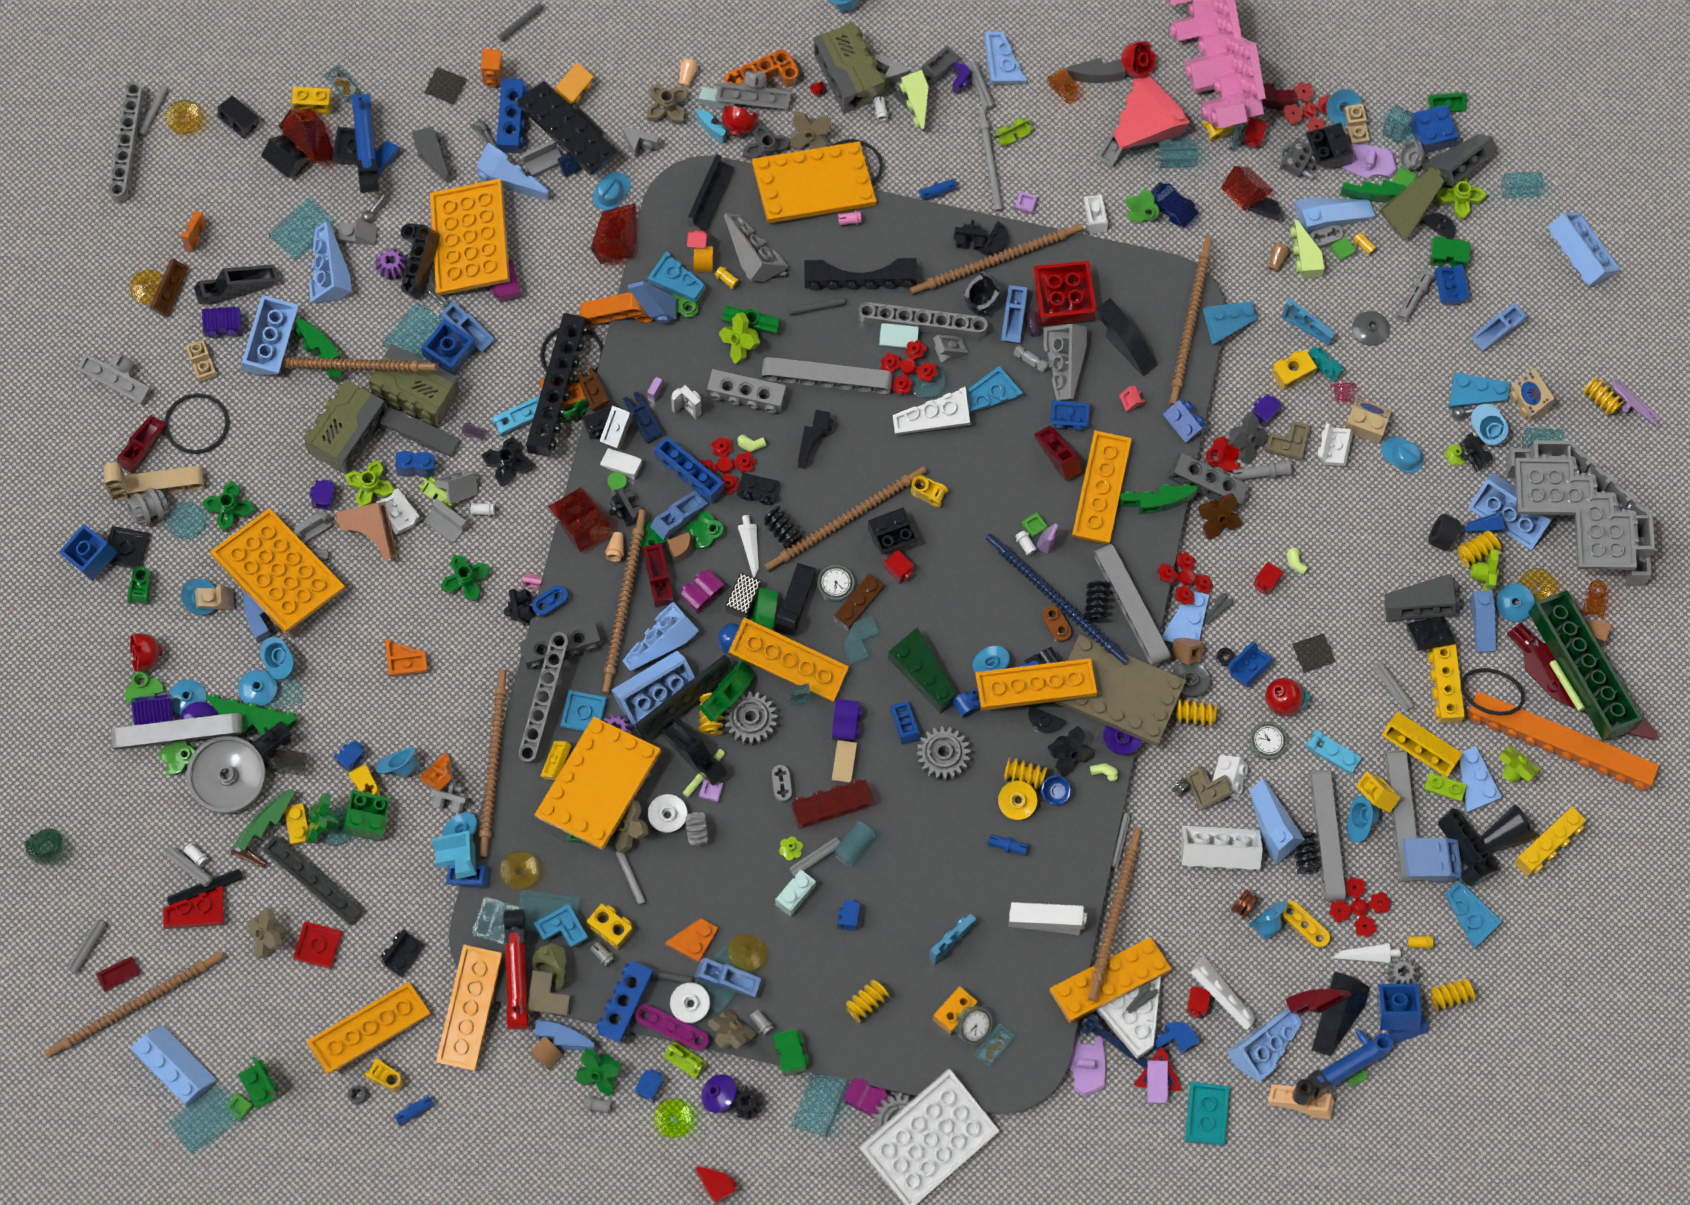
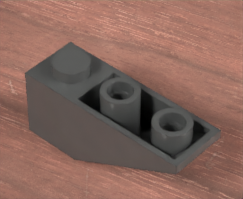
M433 126L413 131L412 135L418 156L447 183L450 182L448 175H451L449 164L444 162L446 154L444 148L439 146V143H441L439 132H435Z

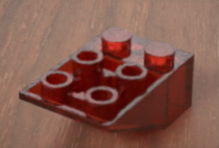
M311 108L289 110L278 126L283 131V134L295 143V147L302 151L310 162L314 164L333 162V148L323 120Z
M581 487L548 506L570 541L580 553L613 533L605 515Z

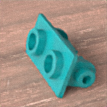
M1312 347L1308 353L1317 369L1332 382H1335L1337 377L1345 370L1342 368L1343 365L1333 358L1329 360L1330 355L1323 351L1321 347Z

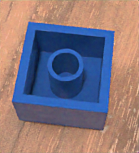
M1448 105L1412 113L1409 124L1415 141L1421 143L1425 154L1455 147L1459 136Z
M445 319L421 347L423 357L432 363H437L438 367L452 375H455L476 348L473 338Z
M83 524L59 551L65 559L92 581L118 553L86 524Z
M1378 984L1377 1004L1380 1030H1420L1422 1013L1419 985Z

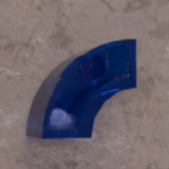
M1159 182L1150 191L1154 195L1155 204L1159 207V214L1161 212L1165 213L1170 217L1168 221L1179 227L1185 228L1198 214L1194 202L1181 196L1170 183Z

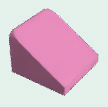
M526 573L522 577L523 586L539 590L542 576Z

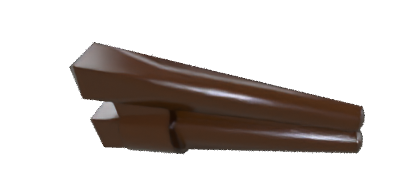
M248 846L245 851L231 850L232 855L262 868L267 864L253 853Z

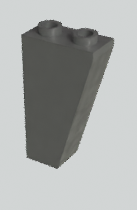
M1478 134L1422 164L1423 170L1425 171L1428 167L1438 168L1443 174L1441 177L1444 180L1443 184L1454 186L1497 153L1493 137Z
M1452 574L1384 594L1386 621L1456 616V608H1459V597L1455 596L1457 584L1456 581L1453 582Z

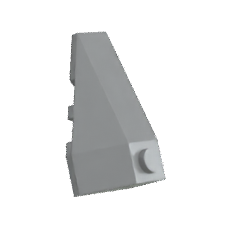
M729 213L724 215L741 267L748 279L764 282L788 268L780 254L776 250L771 251L766 246L767 242L763 238L761 239L754 235V229L740 215Z
M1067 324L1044 328V350L1048 353L1049 357L1048 367L1051 368L1053 374L1052 383L1056 400L1074 398L1087 346V327Z

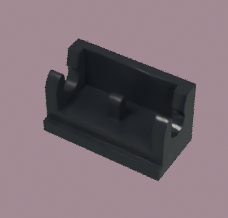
M233 95L218 106L217 117L243 139L257 127L255 123L259 120V117Z

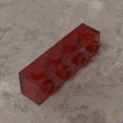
M855 779L848 785H836L829 791H817L812 794L813 796L807 798L801 796L794 799V802H791V809L798 829L873 806V798L866 779Z

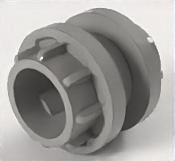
M152 488L146 489L145 496L143 497L139 493L133 494L132 499L128 500L127 503L133 521L136 524L142 523L144 526L151 523L150 518L154 516L158 521L163 519L164 514L168 513L169 510L162 491L153 490Z

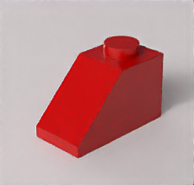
M702 1166L695 1167V1172L714 1205H718L736 1194L735 1188L737 1184L732 1176L728 1178L724 1172Z

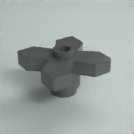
M757 124L753 131L756 143L747 144L742 157L752 161L754 158L777 155L776 152L786 151L790 138L782 134L774 137L769 134L767 127Z
M1250 412L1243 418L1242 426L1232 428L1229 435L1230 438L1228 439L1232 447L1240 448L1239 458L1246 464H1250L1255 457V445H1263L1269 437L1265 429L1257 428L1259 420L1255 414Z

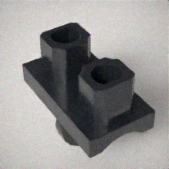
M971 219V224H963V228L955 227L954 239L956 247L966 248V242L970 241L974 242L973 249L981 251L988 239V231L981 230L982 226L974 225L975 220Z
M1473 433L1468 434L1459 443L1463 454L1460 456L1461 460L1468 459L1476 472L1480 471L1493 459L1489 451L1484 452L1482 450L1483 441L1481 438L1474 436Z
M619 488L612 497L613 501L610 503L612 508L609 510L611 516L617 515L619 519H623L626 526L629 527L633 525L638 517L639 510L642 508L639 505L631 506L630 503L635 499L632 490L623 491L622 488Z
M515 589L509 590L510 602L504 608V615L510 617L512 621L522 622L523 626L529 625V619L535 616L533 607L529 604L526 605V602L532 599L531 592L527 589L520 591Z
M280 721L270 730L267 727L263 728L265 733L253 743L264 757H271L276 753V748L281 744L287 745L290 743L293 735L283 722Z

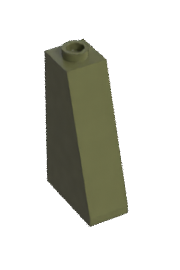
M1428 167L1378 210L1401 239H1406L1410 235L1444 183V180L1441 178L1443 174L1438 168Z

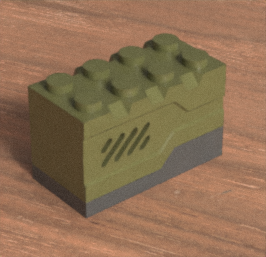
M854 21L814 37L813 54L843 114L873 103L876 97L881 99V97H884V91L886 90L884 85L886 82L885 76L882 72L877 71V60L869 55V52H871L869 44L862 41V31L860 27H856Z
M393 344L390 345L382 358L383 361L401 360L403 362L406 360L408 362L409 360H415L421 363H429ZM439 367L437 371H420L418 373L412 371L399 372L397 370L394 372L392 370L390 372L388 370L374 371L369 379L373 395L390 402L389 405L393 409L399 410L402 408L406 410L405 413L414 418L419 417L423 419V422L436 428L439 427L460 392L458 378Z
M347 379L336 388L335 393L337 395L335 398H330L327 401L324 414H318L314 422L316 424L315 427L308 429L304 435L308 454L345 475L348 474L380 427V421L386 411L384 400Z

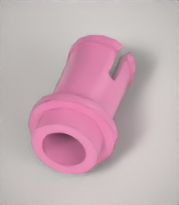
M854 210L855 212L838 214L839 226L862 223L860 212Z

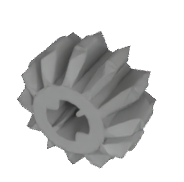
M703 812L687 814L685 820L689 844L691 846L707 844L708 829L705 814Z
M1405 956L1402 957L1401 961L1396 957L1394 963H1388L1389 969H1386L1385 973L1390 976L1386 980L1393 981L1392 984H1416L1415 978H1418L1420 975L1418 972H1415L1418 966H1412L1413 959L1406 962ZM1400 970H1403V971H1404L1403 974L1406 973V975H1405L1404 977L1400 976V975H1401V973H1399Z

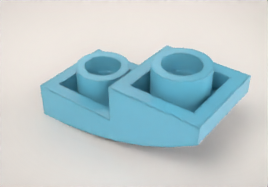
M698 108L696 119L700 126L713 139L723 144L726 140V130L721 125L714 124V116L709 111H702Z

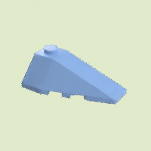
M326 221L317 227L314 232L313 252H315L314 263H311V269L314 271L313 279L309 281L312 303L340 300L352 292L349 271L330 222Z

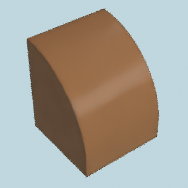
M689 532L667 540L668 549L674 563L680 562L689 553Z
M1598 620L1587 621L1586 623L1600 647H1603L1611 624Z
M1176 638L1173 642L1172 657L1187 665L1202 661L1204 643L1191 638Z
M545 1036L531 1050V1055L549 1071L563 1057L561 1052Z

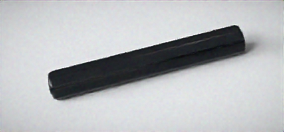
M236 869L213 878L207 887L200 883L167 897L168 904L172 905L185 899L190 900L198 897V894L208 893L216 890L217 887H224L242 880V873L240 869Z

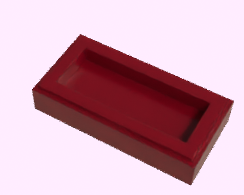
M132 956L96 973L104 992L141 975Z

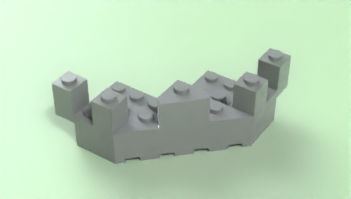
M1534 440L1530 449H1510L1505 459L1506 477H1515L1517 514L1575 515L1578 569L1625 570L1626 585H1645L1651 576L1650 556L1655 550L1653 513L1650 510L1645 509L1639 504L1638 500L1630 492L1625 491L1619 486L1618 482L1611 475L1599 468L1597 463L1587 454L1580 451L1573 441Z

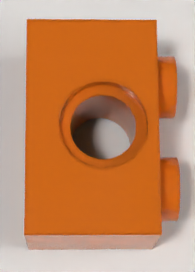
M483 48L481 61L483 85L488 87L501 86L504 68L502 51Z

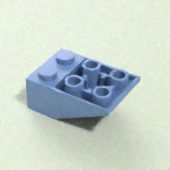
M1449 838L1403 839L1407 877L1438 883H1448L1461 879L1462 869L1458 840Z

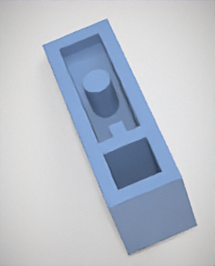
M644 281L628 285L629 291L650 318L661 324L676 319V297Z
M1473 591L1470 597L1476 653L1496 652L1493 591Z

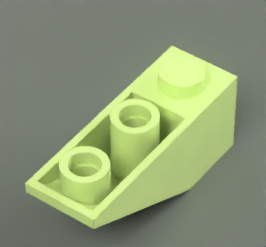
M922 70L902 77V83H899L902 93H906L909 100H906L909 110L914 111L916 117H913L916 128L920 127L921 131H923L928 84Z
M1295 220L1293 227H1290L1291 238H1294L1295 242L1293 244V254L1297 255V261H1295L1296 272H1299L1300 278L1322 277L1324 272L1322 252L1300 222Z

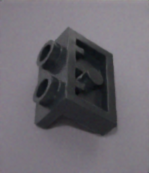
M611 408L583 416V422L589 439L601 438Z
M742 473L741 481L737 488V496L747 501L751 499L757 500L764 505L774 504L780 481Z
M405 929L394 936L392 940L394 943L390 948H386L381 955L382 965L401 978L425 947L422 942L408 934Z

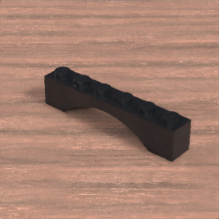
M897 258L882 269L863 273L844 271L828 264L824 260H804L805 288L810 290H817L819 288L835 290L844 287L847 289H856L857 287H865L867 289L884 287L890 289L895 286L910 288L917 285V258Z

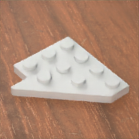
M1161 977L1150 982L1152 986L1149 990L1157 989L1158 993L1129 1014L1126 1008L1138 995V991L1142 987L1096 1010L1137 1059L1153 1049Z

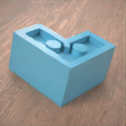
M470 831L431 839L435 850L437 868L455 865L457 879L476 875V850Z

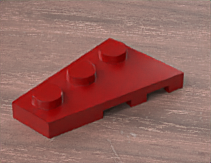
M223 886L217 887L216 890L208 893L198 894V897L190 900L185 899L164 907V929L224 925Z

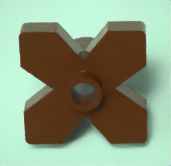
M1233 493L1222 496L1220 501L1213 500L1198 506L1200 516L1208 520L1202 527L1204 536L1208 540L1218 536L1223 526L1230 530L1241 527L1240 517L1237 513L1232 512L1237 506V500Z

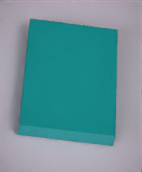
M1190 1082L1184 1142L1225 1146L1230 1086Z

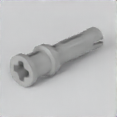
M1422 268L1419 271V277L1412 283V291L1397 314V318L1401 321H1408L1422 294L1427 293L1428 285L1431 280L1435 279V274L1430 270Z
M1289 459L1278 463L1271 461L1268 465L1233 470V477L1241 480L1267 476L1273 479L1276 476H1291L1292 474Z

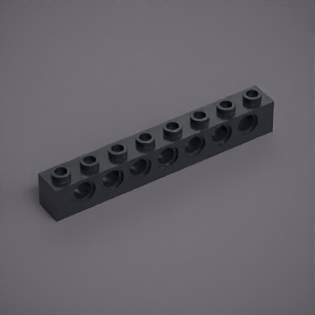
M563 313L526 442L528 453L550 457L551 451L555 450V436L560 433L561 423L559 422L561 417L564 418L563 412L566 411L565 401H569L570 398L569 387L570 384L573 385L575 380L574 369L579 366L580 357L578 355L579 352L583 351L584 335L587 336L589 325L586 324V318L583 316ZM552 400H558V401L555 402V403H551V402H550V401H552ZM548 416L553 417L552 419H545ZM542 433H548L546 436H541Z

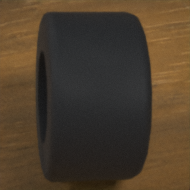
M1445 513L1441 514L1432 526L1428 538L1429 544L1447 551L1458 536L1460 521Z

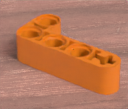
M778 50L732 70L724 77V82L742 84L745 73L754 70L753 73L755 74L757 71L765 73L767 80L778 75L784 86L794 87L798 83V69L786 50ZM763 67H768L769 69H768V70H763L762 68H763ZM792 74L793 77H787L786 75Z
M631 292L586 301L580 304L579 316L585 317L586 324L589 326L629 317L639 322L647 323L653 321Z

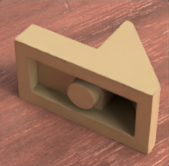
M219 584L216 589L196 588V609H235L234 591L223 584Z

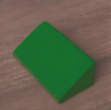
M1465 92L1427 94L1429 109L1448 105L1450 112L1466 111Z

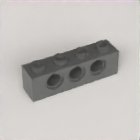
M1180 453L1174 458L1167 477L1181 485L1190 484L1197 486L1198 493L1215 501H1220L1222 496L1233 493L1237 500L1236 508L1242 504L1248 484L1244 483L1241 479L1233 478L1223 470H1216L1210 467L1208 463L1198 461L1187 453ZM1189 468L1194 471V475L1190 473ZM1223 485L1227 487L1228 491L1223 488Z
M594 620L519 642L527 669L542 667L546 654L539 655L537 652L540 649H548L551 636L556 632H562L568 638L564 658H574L582 652H593L598 647H601ZM557 637L553 641L555 645L565 643L561 637ZM579 637L584 639L582 643L574 642ZM551 656L549 657L548 662H550V664L559 662V658L557 656Z

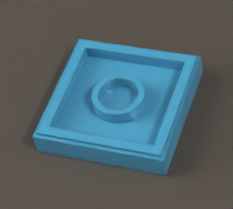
M569 690L560 728L584 733L593 717L602 720L607 697Z

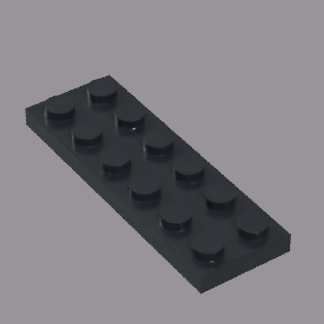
M545 81L516 100V104L590 176L618 156V151Z

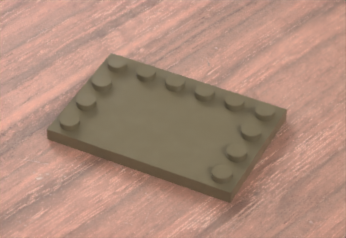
M1079 635L1068 661L1091 658L1097 696L1054 701V703L1157 747L1186 680L1126 654L1124 655L1129 661L1123 665L1115 656L1107 653L1104 650V646L1100 647V643Z

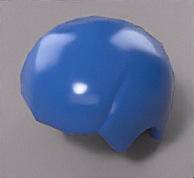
M729 623L720 630L717 642L718 647L724 653L728 654L740 625Z
M1059 775L1048 777L1043 782L1041 788L1045 801L1057 806L1064 804L1070 798L1072 791L1070 783Z

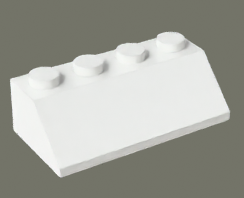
M1182 826V865L1188 867L1205 866L1207 868L1222 867L1226 869L1240 868L1249 871L1260 870L1262 858L1260 830Z

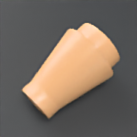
M683 59V62L680 63V86L687 88L690 86L698 69L696 61Z
M620 532L612 534V538L605 551L606 558L612 562H619L624 557V535Z

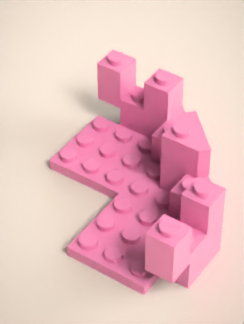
M1165 0L1170 5L1189 2L1187 9L1191 16L1171 21L1172 26L1169 27L1171 37H1174L1177 41L1197 38L1199 51L1202 52L1203 56L1184 60L1185 73L1191 82L1194 93L1215 89L1219 96L1217 99L1202 102V108L1200 109L1202 118H1205L1207 122L1214 124L1218 128L1247 122L1248 117L1264 114L1261 99L1266 97L1257 46L1255 43L1241 37L1235 0Z

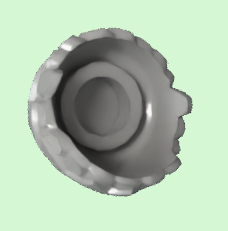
M1412 140V142L1404 143L1405 147L1401 150L1399 159L1401 165L1409 170L1418 169L1425 159V152L1421 143Z

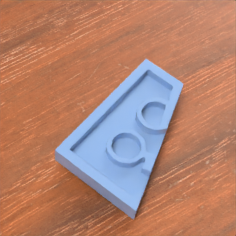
M985 32L984 41L990 84H1026L1027 79L1022 74L1020 65L1015 60L1004 33Z
M1193 591L1194 603L1182 604L1161 636L1164 643L1173 645L1176 638H1191L1199 641L1209 598L1208 594Z
M1476 746L1461 752L1463 754L1458 761L1462 783L1467 784L1463 795L1466 814L1502 798Z

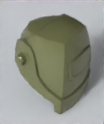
M555 944L541 946L533 954V969L552 972V984L555 985V990L558 991L563 986L565 978L566 957L564 948Z

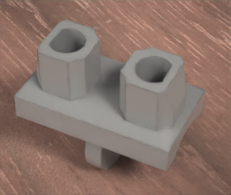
M452 779L450 784L448 783L445 787L448 791H436L434 789L431 791V795H433L432 806L443 808L445 799L452 800L450 811L461 813L464 804L468 803L469 797L454 793V791L459 793L462 791V787L456 786L457 780Z

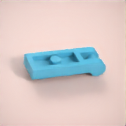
M539 396L494 416L491 420L497 426L499 436H505L510 431L532 422ZM508 419L509 423L504 425L503 421Z
M1314 730L1312 739L1307 741L1305 745L1306 749L1352 775L1362 758L1326 737L1318 730ZM1318 742L1324 744L1322 748L1317 746Z

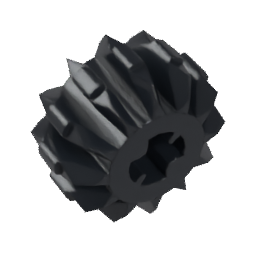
M745 1085V1091H742L740 1087L737 1088L738 1094H736L735 1100L731 1105L734 1106L731 1109L732 1113L738 1111L737 1118L744 1114L745 1120H748L749 1114H751L752 1118H756L754 1111L761 1113L762 1109L759 1106L764 1104V1101L758 1100L762 1097V1094H755V1087L748 1091V1085ZM749 1099L751 1105L743 1106V1101Z

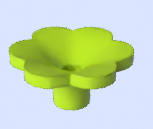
M1449 445L1448 450L1444 453L1448 463L1452 466L1456 464L1462 466L1465 463V460L1462 461L1460 458L1463 454L1461 446Z
M795 837L781 840V847L779 848L781 856H785L787 861L801 857V850L803 848L801 842L797 841Z

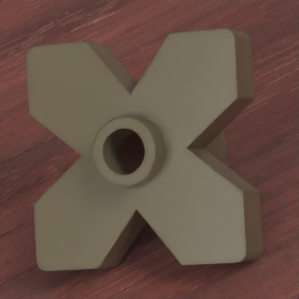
M651 84L650 98L656 103L648 107L647 120L659 121L666 114L672 123L683 124L684 110L679 105L687 99V88L676 87L671 91L664 89L662 85Z
M796 111L793 117V125L799 131L791 134L789 146L801 149L809 143L812 149L827 147L828 141L822 134L829 131L831 118L823 116L817 119L809 118L806 113Z
M633 800L615 829V831H619L615 841L617 852L626 853L632 846L633 838L642 840L649 833L647 824L642 819H638L641 813L638 801Z
M265 908L260 912V918H252L247 922L249 933L256 938L253 947L256 959L266 957L269 954V949L280 947L282 945L281 940L285 938V927L275 922L276 918L273 908Z
M729 1009L723 1010L719 1016H714L708 1023L717 1032L716 1044L723 1049L733 1046L738 1050L745 1042L749 1043L757 1034L749 1026L742 1025L737 1020L736 1015Z

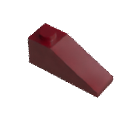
M1051 425L1034 434L1055 469L1065 480L1082 472L1078 455Z

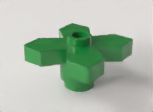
M234 481L224 486L223 494L219 497L211 495L202 501L203 506L209 513H219L217 525L223 532L233 527L234 515L247 518L255 512L248 500H238L241 491Z
M454 554L450 567L455 574L444 578L441 590L453 594L462 588L466 599L477 602L481 591L476 582L486 579L490 568L488 565L480 562L471 567L467 565L465 557Z
M323 793L318 804H314L310 808L309 822L311 823L305 838L307 843L313 844L319 833L336 831L338 827L339 816L328 811L331 801L330 794Z
M586 1048L580 1060L585 1067L578 1069L575 1081L583 1085L595 1082L601 1093L611 1096L616 1085L612 1077L618 1076L622 1063L613 1060L607 1054L598 1055L597 1052Z

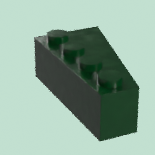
M917 627L889 651L888 659L928 702L941 713L953 703L952 700L955 698V693Z

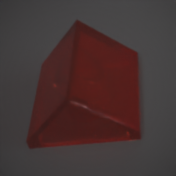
M1234 166L1221 186V190L1243 211H1246L1273 192V189L1250 167Z

